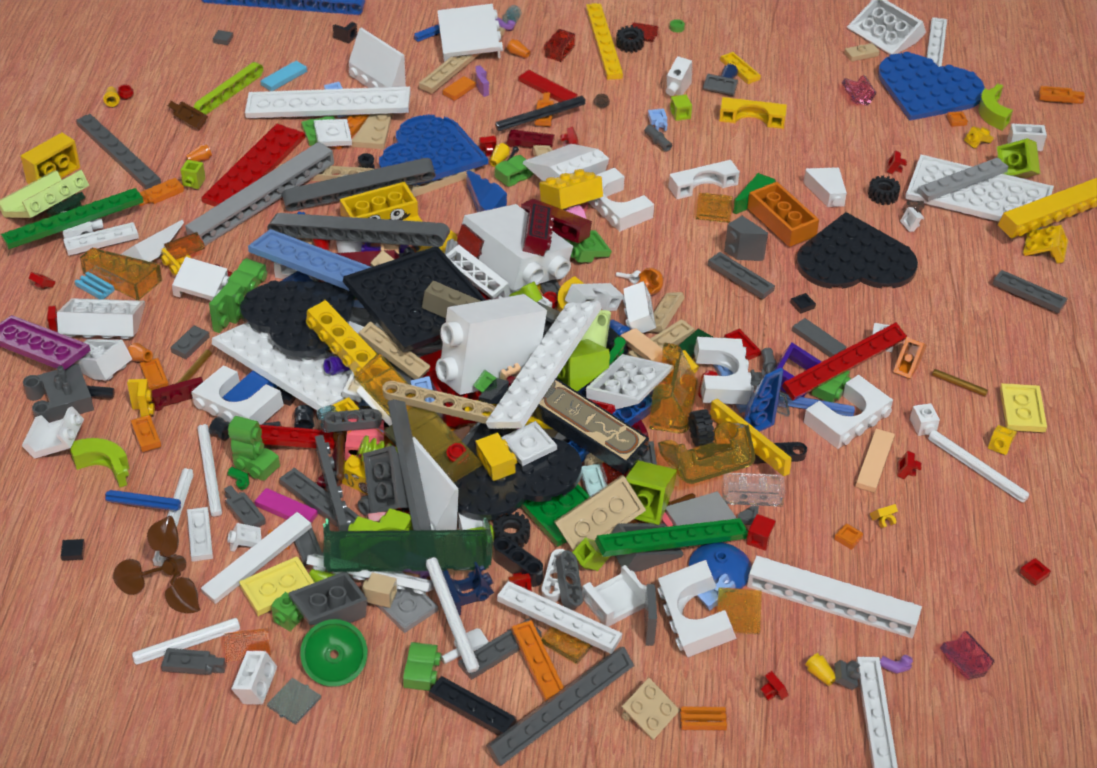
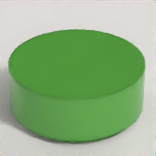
M674 19L670 22L669 28L676 33L683 32L685 23L682 20Z

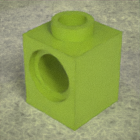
M687 94L671 96L670 111L675 121L691 119L692 104Z

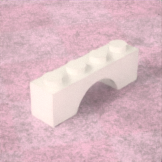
M731 160L669 174L668 188L676 199L692 196L693 189L700 184H715L721 188L738 185L740 171Z

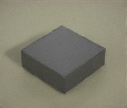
M218 30L213 37V43L228 45L233 38V32Z

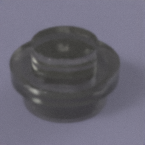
M597 94L594 98V105L599 108H605L610 104L606 94Z

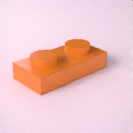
M150 415L131 420L133 431L142 452L161 447L160 439Z

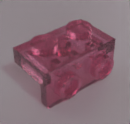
M861 75L858 81L845 78L842 82L845 91L850 95L851 101L855 104L860 103L869 106L876 95V91L865 75Z
M968 631L962 632L958 640L944 642L940 647L946 658L968 680L984 677L995 662Z

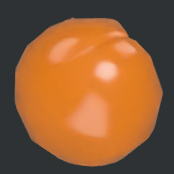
M645 268L639 273L640 280L637 283L644 281L650 296L661 291L663 275L659 270Z

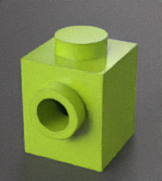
M192 160L185 162L181 168L183 186L196 189L201 187L206 179L203 162Z
M586 537L572 552L579 564L587 570L598 571L610 558V556L603 557L595 540Z

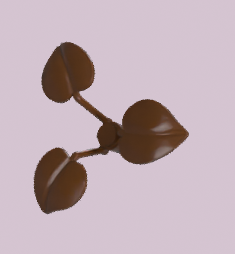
M170 515L154 523L147 532L149 546L153 550L159 551L160 556L168 558L163 562V565L141 572L139 561L127 559L116 566L113 572V580L124 593L135 595L140 593L145 586L144 575L163 570L168 575H174L170 581L172 586L165 591L168 605L181 613H195L200 611L195 584L189 578H177L181 576L180 572L185 570L186 560L183 556L175 554L179 546V537L173 516Z

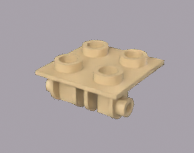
M650 678L621 706L624 709L622 718L625 721L634 720L652 740L680 711Z

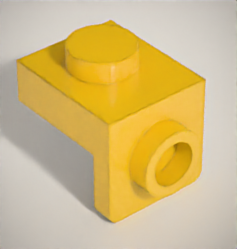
M972 126L964 141L973 148H977L981 141L991 143L994 137L990 135V131L985 127L978 128Z

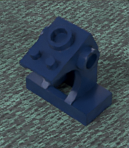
M474 562V570L468 574V578L463 580H454L450 577L448 570L442 571L459 616L461 615V606L484 601L494 593L491 584L494 582L488 572L484 573L483 571L486 570L484 565L479 566L477 562ZM473 589L471 592L462 593V591Z

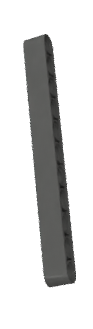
M292 213L275 214L267 227L268 231L271 229L296 238L430 247L443 246L450 233V229L446 224L437 222Z

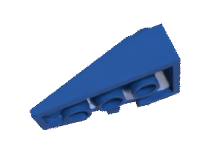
M470 170L466 171V185L477 212L507 206V193L497 183H489L488 179H481L480 175Z
M782 368L764 376L746 405L744 420L759 432L773 426L775 423L783 375Z

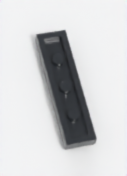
M443 676L429 690V697L499 736L516 723V717Z

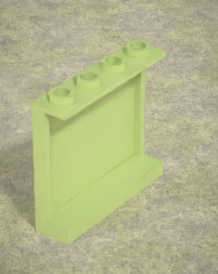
M82 170L63 180L58 171H52L0 199V210L4 217L31 218L88 187L89 184Z

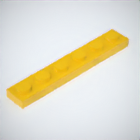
M719 399L711 401L710 415L713 420L782 476L790 474L792 458Z

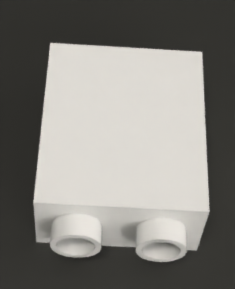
M517 204L464 215L457 241L458 244L507 281L510 289L517 290L534 281L538 285L539 283L554 279H562L570 271L571 262L569 259L573 246L555 232L552 233L550 250H546L544 256L523 251L528 212Z
M525 294L448 307L446 323L441 326L440 330L443 346L441 359L436 363L438 378L461 395L480 391L473 384L484 369L499 379L502 369L507 371V367L511 366L514 368L516 363L520 365L522 370L537 346L542 343L547 310Z

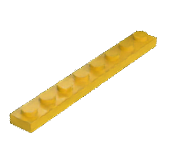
M601 3L586 4V12L607 80L623 79V72Z

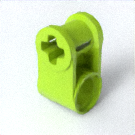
M535 281L509 295L510 297L525 294L535 302L543 299Z

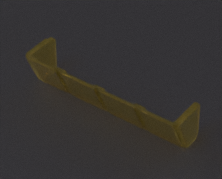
M378 353L354 375V378L391 418L388 407L389 400L383 397V385L388 381L408 383ZM394 388L387 390L388 393H395L397 391ZM408 393L405 396L408 398H413L416 395L414 393ZM406 405L412 437L418 440L452 482L457 481L482 465V462L434 411ZM454 443L462 444L466 451L454 462H451L446 455L448 447Z

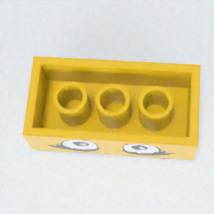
M401 182L340 199V211L342 217L404 220L418 216V201L407 184Z

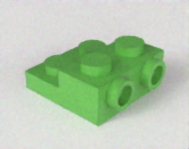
M591 230L590 237L580 243L563 238L573 246L571 257L580 263L593 262L595 257H610L612 252L596 230Z
M229 281L209 303L213 331L220 333L228 326L229 322L236 324L242 318L240 304L244 300L243 293L245 292L242 285Z

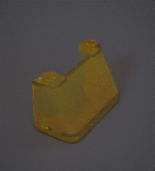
M664 343L662 363L674 365V369L663 379L667 384H659L654 388L649 429L682 434L689 429L688 414L693 410L698 382L682 349L678 345Z
M730 421L719 424L714 429L715 442L687 450L685 444L678 445L673 440L658 442L659 451L669 466L677 470L676 474L683 482L689 484L701 482L749 467L754 463L755 451L749 425Z

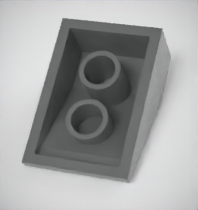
M389 446L363 453L370 513L387 512L389 508L397 511L409 509L399 456L395 447Z
M618 523L612 533L667 526L663 523H660V525L653 523ZM678 547L615 556L621 567L626 565L630 571L635 572L678 559L684 553Z
M346 571L288 593V596L309 625H317L320 622L331 619L352 623L366 617L367 598Z

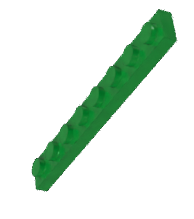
M136 188L129 189L2 233L1 237L9 250L144 203L143 197Z
M737 518L597 535L595 543L602 556L607 557L741 540L748 537V531L741 519Z

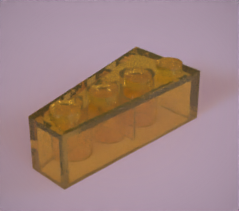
M93 247L80 257L83 274L90 272L113 285L115 290L138 301L162 281L160 264Z

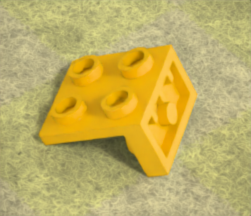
M1062 225L1049 226L1048 228L1028 232L1023 250L1024 256L1050 251L1057 264L1063 263L1068 239Z

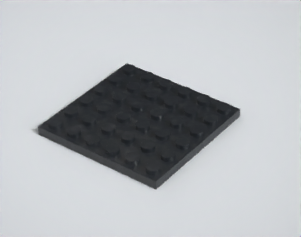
M431 247L343 276V283L403 353L441 340L440 330L441 326L446 323V318L422 308L425 290L432 281L441 283L480 301H487L439 247Z

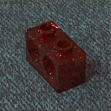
M558 29L555 34H552L548 42L546 41L544 44L545 57L562 62L575 47L576 33Z

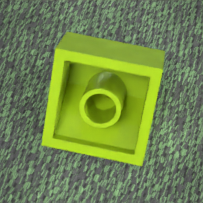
M1026 138L997 146L998 158L1008 166V171L1003 174L1018 178H1028L1040 174L1037 142Z

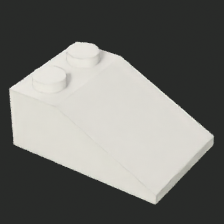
M87 339L84 343L89 344L91 351L72 365L79 364L81 372L94 380L107 381L114 376L115 372L124 369L127 363L132 360V357L123 340Z

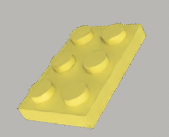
M1001 383L1000 393L1006 428L1015 431L1046 432L1047 423L1040 386Z
M294 557L239 581L240 588L258 616L271 611L274 600L280 598L285 592L289 593L314 583L298 557Z

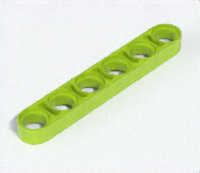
M257 62L251 63L199 99L194 104V108L200 111L202 107L201 112L207 115L258 79L263 73V66Z

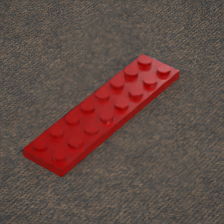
M276 123L201 197L202 202L216 207L273 171L305 139V133Z

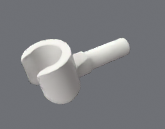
M639 270L632 274L617 272L616 276L627 278L632 284H636L640 280L639 273L641 272Z

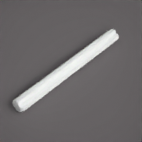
M206 424L199 425L198 434L210 512L213 517L221 516L222 509L209 428Z
M936 430L929 434L928 439L1020 502L1024 503L1029 498V492Z
M184 468L182 470L173 497L181 500V508L178 511L169 510L167 515L173 516L176 527L194 475L192 469ZM155 551L153 565L162 566L167 557L160 556L159 551Z
M435 557L427 559L426 567L467 672H476L479 664L438 560Z

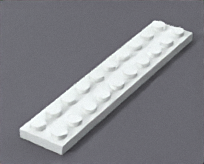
M410 87L249 92L245 116L246 118L409 113L411 89Z
M570 302L565 305L541 340L542 343L537 346L486 421L489 429L523 428L602 309L600 302Z

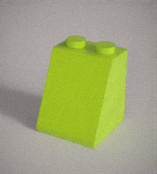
M589 339L581 340L556 378L575 391H579L609 368V349Z
M638 460L627 475L626 480L646 511L634 519L660 525L674 489L676 469Z

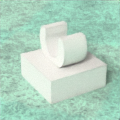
M908 207L900 221L908 231L914 232L920 226L919 222L924 217L921 213H917L913 207Z

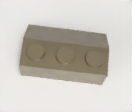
M432 281L425 290L422 308L446 318L448 307L481 301L441 283Z

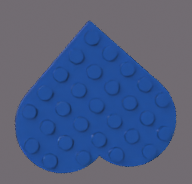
M911 52L889 55L881 62L878 71L881 83L909 121L974 108L980 104L981 95L985 89L984 83L975 72L954 67L953 65L939 67L932 59Z
M420 115L404 121L400 124L399 130H396V143L387 147L383 151V155L379 157V168L422 158H430L435 170V178L412 184L415 186L488 164L487 156L457 122L445 116L442 119L441 117H435V115Z

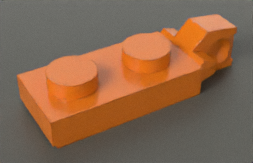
M1039 87V100L1075 104L1084 102L1085 92L1072 91V88Z
M543 93V100H538L537 109L554 104V101L550 100V93ZM553 115L535 120V125L551 126Z
M176 178L169 179L166 182L141 191L140 194L143 197L144 203L138 205L159 203L184 192V186Z

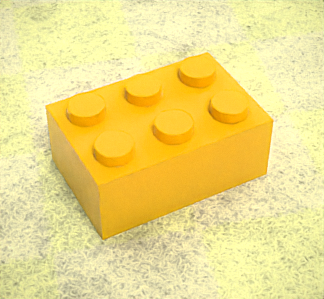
M62 132L20 155L28 184L52 171H58L62 179L80 168L75 140Z
M584 169L574 170V173L570 174L563 173L557 178H546V181L539 183L541 201L560 209L603 197L602 177L595 175L593 172H585Z

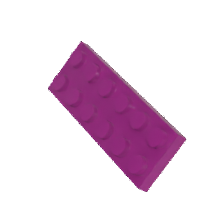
M13 315L0 323V347L56 369L58 366H63L64 370L68 369L73 363L91 351L89 344Z

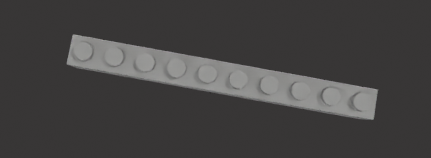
M317 142L185 225L188 239L200 248L205 247L283 197L282 192L284 190L302 185L333 165V151L321 142Z

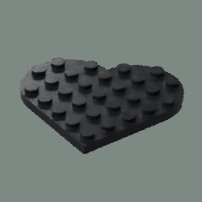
M847 212L802 245L796 260L798 271L806 280L817 286L832 289V286H842V289L849 288L860 282L881 289L882 286H892V289L898 288L913 280L918 267L917 257L909 246Z
M273 280L246 293L244 300L240 304V311L244 323L250 324L252 329L270 333L273 346L278 347L281 353L293 357H314L325 354V350L330 349V347L320 340L318 334L313 329L307 326V310L326 300L349 324L356 297L351 291L328 282Z
M481 423L466 447V459L463 462L457 463L449 475V478L458 487V513L475 520H495L497 516L506 513L508 515L512 514L523 505L525 500L543 502L551 501V497L561 494L565 496L577 486L582 476V461L579 453L566 441L550 437L557 444V450L524 466L517 461V464H515L516 473L493 481L477 456L476 440L495 433L503 437L518 429H489L487 424Z

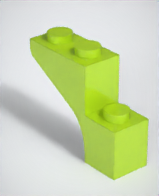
M389 508L386 515L381 517L380 523L357 516L355 522L349 525L346 537L342 538L339 543L341 560L350 561L381 542L396 541L405 544L413 530L411 515Z

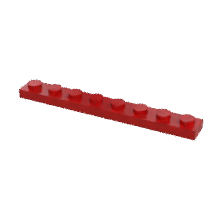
M895 322L785 381L781 386L791 400L794 401L904 341L907 335L898 323Z

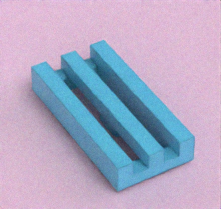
M86 272V276L82 275L80 280H75V286L98 299H104L115 291L113 285L90 272Z

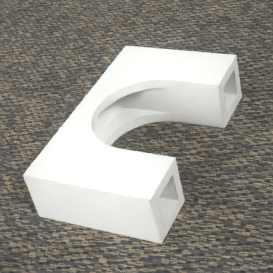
M616 168L597 174L602 177L603 197L588 202L619 232L653 218L654 204L645 195L628 202H614L607 198L624 190V176Z
M697 337L694 348L697 364L721 365L733 372V375L730 376L704 375L701 385L703 403H711L712 400L719 399L724 404L747 405L750 397L754 394V387L750 384L751 373L748 372L749 362L745 359L746 347H743L742 339Z
M224 365L192 391L193 403L198 409L207 411L213 416L221 417L226 422H231L236 415L258 421L259 425H262L284 406L280 390L269 385H264L246 400L239 402L224 400L222 397L240 382L238 372Z
M860 375L846 382L843 397L858 407L862 412L861 414L842 416L835 413L821 401L807 408L805 412L804 424L837 449L849 444L853 438L862 435L866 429L875 426L879 420L887 418L892 412L893 399Z
M706 560L658 578L661 586L657 588L661 599H666L667 602L663 605L667 616H672L673 619L669 623L673 633H678L679 635L676 638L677 645L680 651H685L687 657L737 639L725 610L697 620L689 619L682 615L684 606L690 599L717 588Z

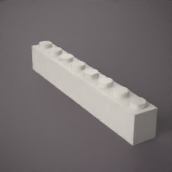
M757 555L749 573L747 585L749 588L913 639L922 606Z

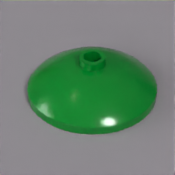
M338 619L326 620L312 627L304 637L300 650L301 662L308 676L315 682L328 687L343 686L356 679L363 671L368 655L365 638L359 629L349 622ZM337 651L339 656L333 659L330 657V653Z

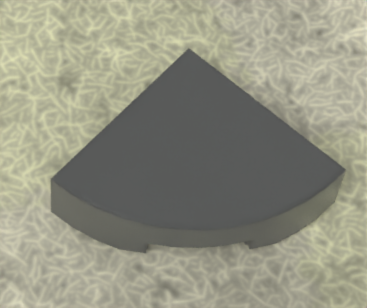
M750 506L748 509L740 512L737 518H740L745 525H752L756 514H758L759 506Z

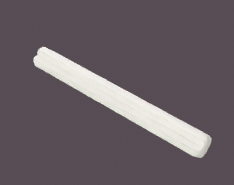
M233 618L132 653L133 661L138 665L164 656L167 648L185 649L238 631L240 624L237 618Z

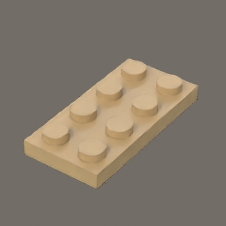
M622 475L554 521V523L574 551L585 537L595 540L597 535L611 534L618 523H628L646 511L625 476Z

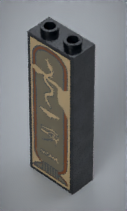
M557 378L532 413L534 417L623 475L629 469L632 470L640 456L644 457L649 450V437Z

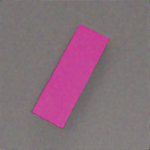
M265 488L254 501L255 506L286 520L296 512L300 513L311 523L318 516V510L268 488Z

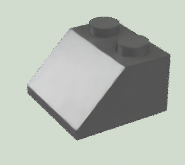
M742 215L727 224L724 251L736 260L763 261L768 232Z

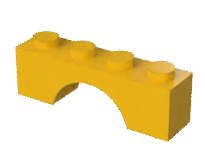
M722 97L719 122L736 123L742 118L750 117L763 121L767 127L784 129L787 104Z

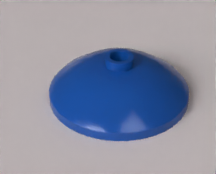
M722 542L705 544L697 548L690 557L689 566L706 560L715 584L719 582V578L723 574H727L729 578L724 584H729L731 581L735 582V589L725 592V594L736 592L748 583L749 573L752 568L751 562L742 550L731 544Z

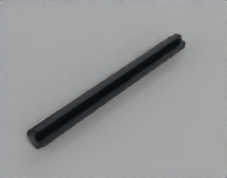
M578 96L500 120L495 123L497 131H502L585 105V98Z

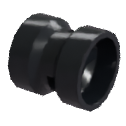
M300 405L295 408L294 428L313 429V408L308 405Z

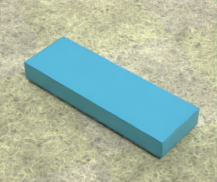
M294 61L260 80L261 85L270 91H274L306 73L307 67L298 61Z

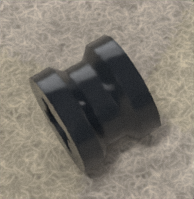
M364 153L358 156V167L375 169L373 155Z
M221 417L214 418L209 426V433L226 441L229 439L228 426L230 422H225Z

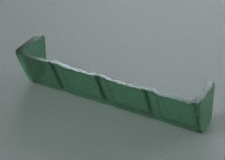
M483 517L482 530L330 531L329 518H325V524H323V567H326L328 572H360L362 570H368L369 572L404 571L405 569L428 571L426 560L433 557L438 560L442 571L447 569L474 570V562H477L479 566L484 565L486 570L491 565L493 538L487 517Z

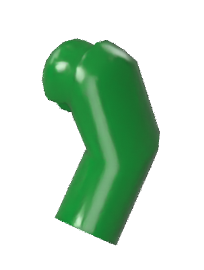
M234 467L229 468L227 475L236 479V486L239 489H246L250 484L248 473Z

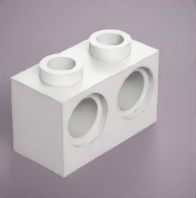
M247 651L232 687L233 692L243 704L264 703L278 667L266 651Z

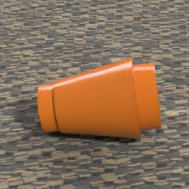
M511 39L507 45L509 53L525 59L531 53L518 39Z
M201 144L185 156L187 160L200 162L208 160L212 153L207 144Z
M133 343L127 348L132 357L131 361L148 362L153 357V353L140 343Z

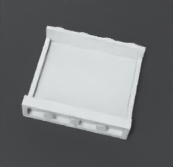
M493 4L437 10L444 62L454 56L495 51L498 53V58H501L500 51H503L502 42H499L501 40L500 31H497L499 30V21H495V19H498L497 10L493 9Z

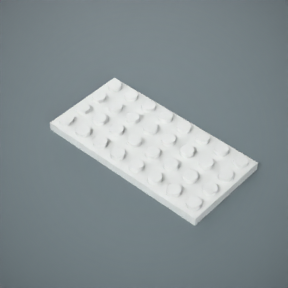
M920 155L905 199L999 222L1004 212L1051 195L1054 186L1000 174L927 202L917 193L919 186L972 166Z
M247 322L212 338V345L322 414L332 410L333 404L346 399L342 397V392L352 370L335 375L327 374L323 367L324 360L330 356L337 357L325 350V354L314 357H293L283 354L278 347L273 346L270 333L252 329Z

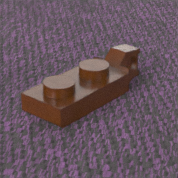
M170 101L168 107L174 111L173 115L198 130L201 129L208 118L206 114L183 101L179 105L173 101Z

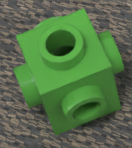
M287 592L280 598H276L271 606L273 622L290 632L304 618Z

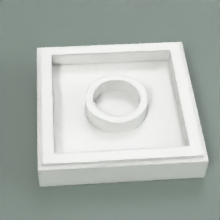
M347 119L314 120L317 142H321L325 146L352 145Z
M536 421L501 437L502 440L505 439L507 441L510 453L513 452L517 461L522 466L557 450V444Z

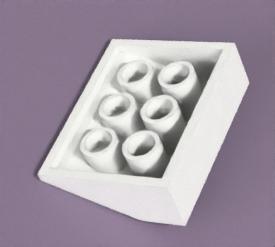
M872 0L847 26V29L873 43L889 55L898 54L916 44L926 33L923 21L887 0Z
M360 28L349 59V74L368 88L406 87L405 57L401 52L365 29Z
M569 144L525 160L523 164L542 181H546V178L560 177V174L574 173V170L584 169L585 172H593L595 175L606 171L609 158L599 149Z
M71 298L57 312L58 333L68 337L83 335V337L91 338L95 335H102V338H112L113 336H120L122 339L132 338L138 332L145 301Z
M622 354L607 370L586 387V398L615 405V410L639 404L674 369V365Z
M413 437L432 535L435 540H438L457 531L458 487L418 440Z

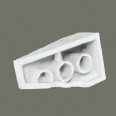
M183 220L135 244L115 257L116 261L135 270L141 267L145 270L152 266V261L160 256L162 253L161 249L166 248L183 225Z

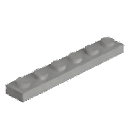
M997 157L919 186L917 193L928 202L1006 173L1008 166Z

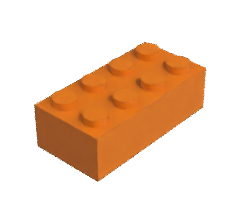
M778 182L749 193L747 209L788 247L808 240L817 234L820 220Z

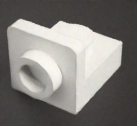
M237 523L233 531L230 530L227 542L230 543V551L235 552L238 545L247 547L256 545L261 541V528Z

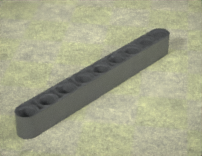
M422 158L289 188L282 192L285 209L287 211H297L337 202L342 198L401 182L412 185L429 181L435 178L436 174L432 160L430 158Z

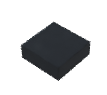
M807 293L793 297L790 301L800 314L816 307V303Z
M84 539L63 540L61 560H83Z

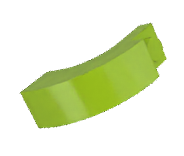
M997 83L994 88L983 90L978 111L986 123L1003 131L1010 123L1013 110L997 102L1001 97L1003 85Z
M86 438L73 442L70 452L77 470L88 466L102 465L112 470L119 488L127 486L126 477L129 476L128 469L130 468L127 455L119 445L100 438Z

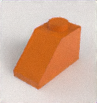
M906 337L893 372L911 379L921 362L927 345Z

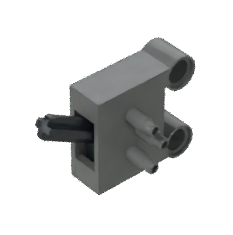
M79 364L72 365L65 370L63 366H58L57 370L40 375H29L23 380L27 399L36 401L46 394L48 402L44 400L35 402L32 406L34 419L42 415L49 423L63 419L69 407H73L79 414L93 411L94 407L91 396L114 398L115 389L111 387L87 386Z

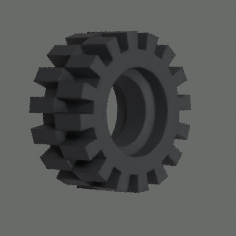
M626 25L625 28L621 27L616 36L617 48H620L621 51L625 50V53H628V51L630 53H633V51L635 53L644 46V31L641 28L638 29L637 26L633 28V25H630V27Z
M881 175V178L876 176V178L870 181L868 197L871 198V201H876V204L880 202L882 203L881 205L885 203L890 205V203L894 204L895 201L897 202L900 184L898 181H895V178L890 179V176L884 178V175Z
M707 409L691 411L688 414V426L690 427V436L693 438L692 442L695 446L712 444L715 433L713 432L714 426H712L713 421Z
M519 512L510 515L503 514L502 517L497 516V519L493 522V540L498 537H507L520 547H524V543L527 544L528 539H530V523L528 518L525 519L523 514L519 516ZM508 528H515L519 531L516 533H507L504 530Z

